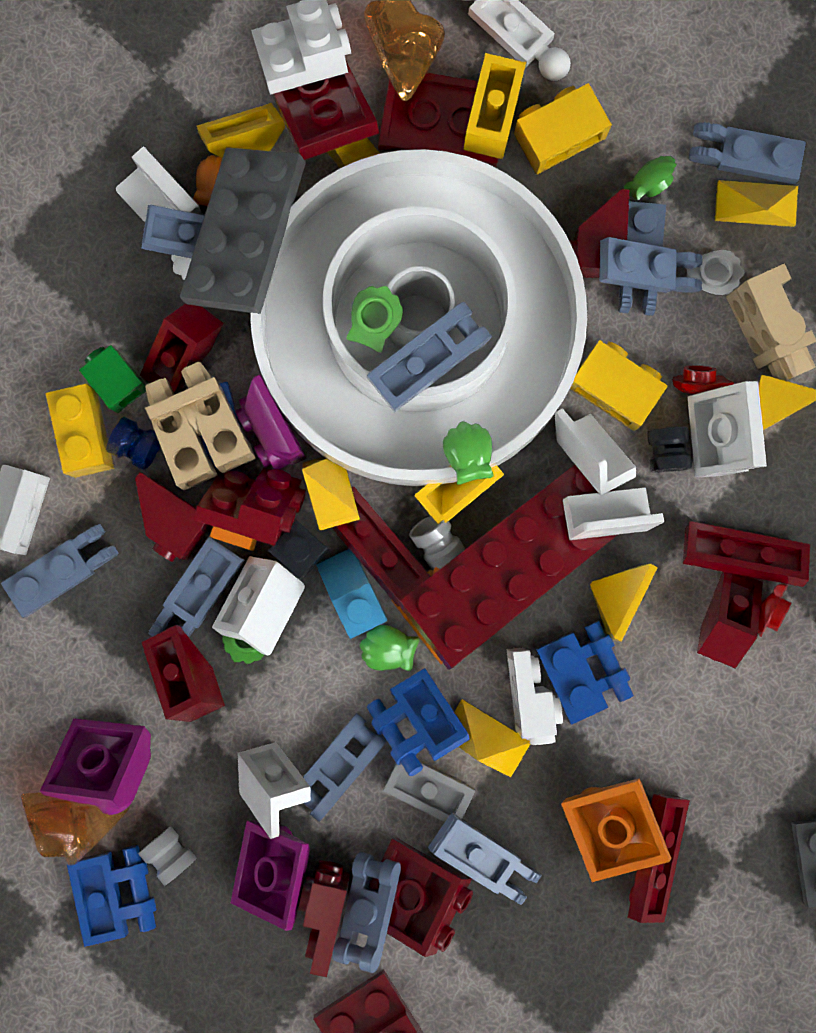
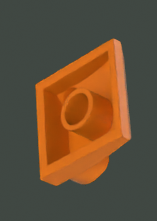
M640 778L603 788L590 787L578 795L565 798L561 803L592 882L670 862L671 856Z

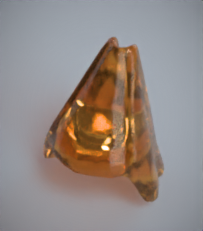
M411 0L371 1L367 4L364 11V19L369 34L394 89L401 100L407 101L411 99L444 43V27L435 18L419 13Z
M41 792L23 793L21 795L28 826L34 836L36 848L40 855L43 857H65L67 864L70 866L79 862L130 809L129 806L118 814L108 815L102 813L95 805L49 797Z

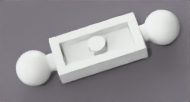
M474 0L475 2L469 7L468 15L517 61L526 62L525 68L536 58L539 61L540 73L547 80L558 81L568 74L571 65L569 55L561 48L548 47L553 41L555 33L519 0Z

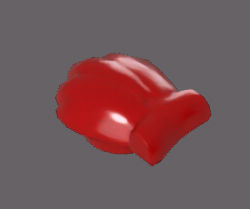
M704 365L685 366L683 375L674 376L672 379L674 387L680 392L688 394H698L734 384V382L726 379L723 375H716V368Z
M781 583L776 585L773 592L761 603L758 629L760 637H762L767 627L776 632L779 630L792 602L782 598L789 584Z

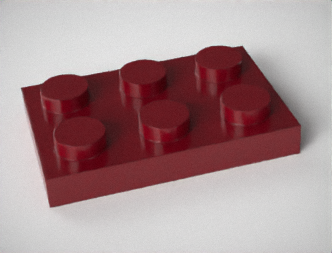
M347 61L348 73L272 94L293 143L304 160L379 134L377 120Z
M391 67L378 149L389 152L421 149L446 151L467 156L497 168L498 158L464 150L466 131L478 81Z

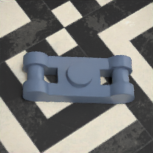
M358 713L352 717L303 776L310 786V801L304 802V804L312 810L310 815L318 822L322 820L387 742L382 734H375L364 725L366 720ZM353 737L365 747L358 756L346 747ZM316 780H319L329 789L323 797L311 788Z
M359 852L356 855L352 867L353 880L342 928L333 949L334 961L346 965L351 961L359 964L361 970L370 973L376 972L380 964L399 881L400 863L388 859L384 862L374 860L373 855ZM371 877L379 879L380 885L378 890L369 888ZM358 933L368 936L365 947L356 945Z

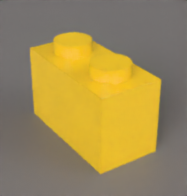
M485 53L466 131L464 150L503 159L526 62Z
M589 83L577 89L575 86L567 87L554 97L555 101L543 107L540 104L533 105L519 115L514 135L536 175L606 139L612 124Z
M599 340L576 373L570 389L635 431L641 427L668 385L660 381L662 378L661 374L652 367L641 364L639 367L627 359L628 353L619 345L610 341L605 344Z
M81 384L45 393L63 474L77 478L115 469L99 396L96 391L87 384Z

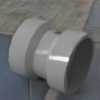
M429 516L415 525L410 531L409 536L417 548H423L425 552L424 560L431 570H434L435 567L441 569L463 552L465 547L457 536L451 534V524L449 521L445 523L443 520L437 524Z
M171 826L138 853L145 863L152 864L156 868L157 878L164 886L175 879L197 859L189 848L181 846L178 842L179 835Z

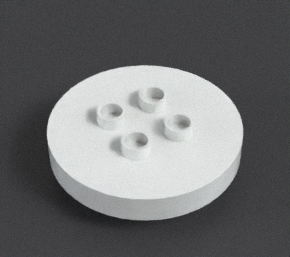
M425 149L393 151L360 159L336 170L306 191L291 206L286 231L261 314L251 313V333L261 374L274 401L295 431L320 454L350 472L372 480L406 486H426L427 484L457 482L456 471L449 467L450 463L444 454L443 440L447 436L448 431L451 428H456L462 421L471 425L477 423L489 432L492 439V455L489 464L491 468L505 462L528 445L546 426L566 397L581 362L587 329V301L580 266L567 235L546 206L524 185L487 163L446 151ZM369 286H374L375 288L387 286L392 295L399 297L400 304L403 307L402 319L393 333L385 339L382 353L366 345L346 339L352 328L351 312L354 298L358 292L367 289ZM465 302L473 312L471 315L472 319L479 328L484 326L492 338L394 413L367 379V374L458 304ZM457 327L448 332L456 345L465 339Z

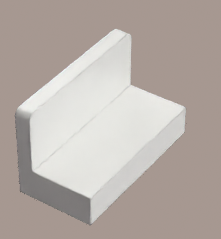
M144 146L132 156L138 168L116 187V191L144 222L146 221L148 205L203 215L198 204Z
M564 409L555 412L557 443L600 495L636 477V466L591 414L574 422Z
M2 465L0 469V550L14 554H27L49 484V477L9 465Z
M646 488L611 491L603 495L593 493L567 496L563 499L569 540L643 532L664 523L663 513L650 514Z
M249 556L212 628L221 635L244 640L261 654L270 655L305 585L277 561Z
M276 742L238 753L240 795L269 838L279 837V810L310 801V786Z

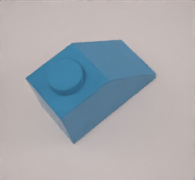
M350 549L316 565L350 639L388 621L360 561Z

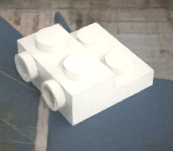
M302 0L299 3L286 6L289 16L288 20L269 23L263 27L251 30L270 95L348 73L345 55L351 54V48L345 28L337 30L342 28V23L336 3L328 5L327 0Z
M745 381L687 396L695 477L723 476L767 466L758 381Z
M523 647L506 649L516 732L522 739L530 740L531 745L556 742V724L563 723L560 698H555L552 691L544 686L534 687V683H541L538 657L534 658V656H531L530 650Z

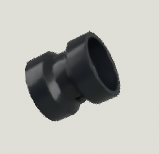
M668 427L648 431V443L653 447L654 454L650 459L651 472H674L692 469V459L686 450V444L690 440L688 427Z

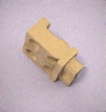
M785 263L745 281L727 295L726 298L750 348L758 355L753 358L757 369L768 366L773 378L787 381L816 367L807 349V346L816 342V338L812 330L805 333L806 325L804 318L800 313L792 309L782 285L792 279Z
M201 362L192 364L181 371L188 389L174 395L166 378L159 379L145 386L150 406L145 408L152 421L176 486L182 490L189 489L218 476L199 437L200 435L204 439L216 468L222 473L256 459L221 385L215 377H211Z

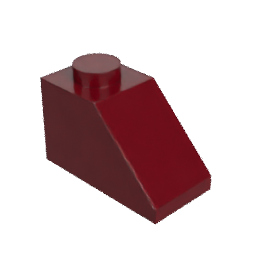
M621 189L578 227L574 240H569L576 254L583 277H600V240L608 237L627 240L630 189Z
M185 303L164 318L140 376L149 383L166 378L174 395L177 394L186 383L181 371L192 364L204 360L211 351L224 323L202 306Z
M139 472L135 481L145 534L155 542L152 549L171 562L176 557L188 560L211 525L194 520L196 513L194 506L151 477Z
M722 572L701 625L698 654L736 669L758 637L763 582L748 576Z
M175 625L141 642L166 720L192 722L225 706L212 666L180 626Z

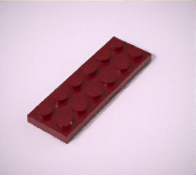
M576 465L569 468L397 602L448 670L455 667L617 536L609 535L569 540L563 499L567 496L598 493Z

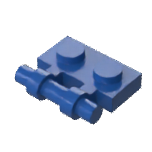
M599 621L584 627L591 641L587 644L580 646L575 634L571 632L535 649L557 698H560L563 711L571 725L607 709L608 705L602 692L613 688L619 702L634 696L627 682L630 680V676L625 667H620L612 649L615 644L610 635L605 634ZM597 654L606 675L595 680L586 659Z
M425 668L390 689L391 695L397 702L392 707L386 709L380 699L372 701L367 706V710L373 718L371 724L377 734L384 735L392 748L390 753L397 765L404 767L409 776H414L423 769L416 756L421 750L426 748L432 759L436 761L470 740L468 732ZM407 718L416 732L415 735L408 739H405L397 726L398 722Z
M139 845L122 849L126 864L124 866L114 867L111 852L72 860L67 864L84 947L126 937L129 933L127 919L137 917L140 932L156 928L153 914L157 910L154 897L149 896L145 877L149 871L147 863L138 854L140 852ZM129 880L133 902L122 904L118 882Z

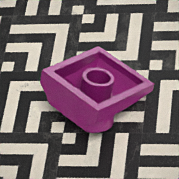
M261 375L252 378L248 395L239 399L241 408L235 410L245 431L248 432L253 429L260 443L255 445L254 449L263 466L266 468L272 465L274 469L280 470L306 459L288 421L274 401Z
M73 718L40 792L49 797L95 805L102 813L108 815L124 811L133 802L150 762L151 734L145 726Z
M258 820L246 821L230 903L285 931L292 930L297 918L310 852L309 844L293 836L290 829L284 825H279V837L270 839Z

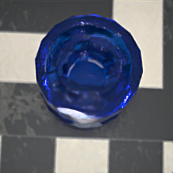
M124 416L113 429L106 450L118 458L125 456L131 459L132 465L146 470L152 464L160 448V443L154 430H143L139 428L136 421Z

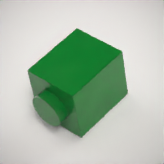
M112 345L106 349L100 347L86 357V365L79 369L80 373L108 408L117 414L146 392V384L123 355Z

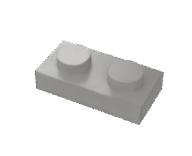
M421 761L423 769L414 776H409L402 765L395 764L383 788V792L444 822L451 812L461 819L463 818L476 791L475 788Z

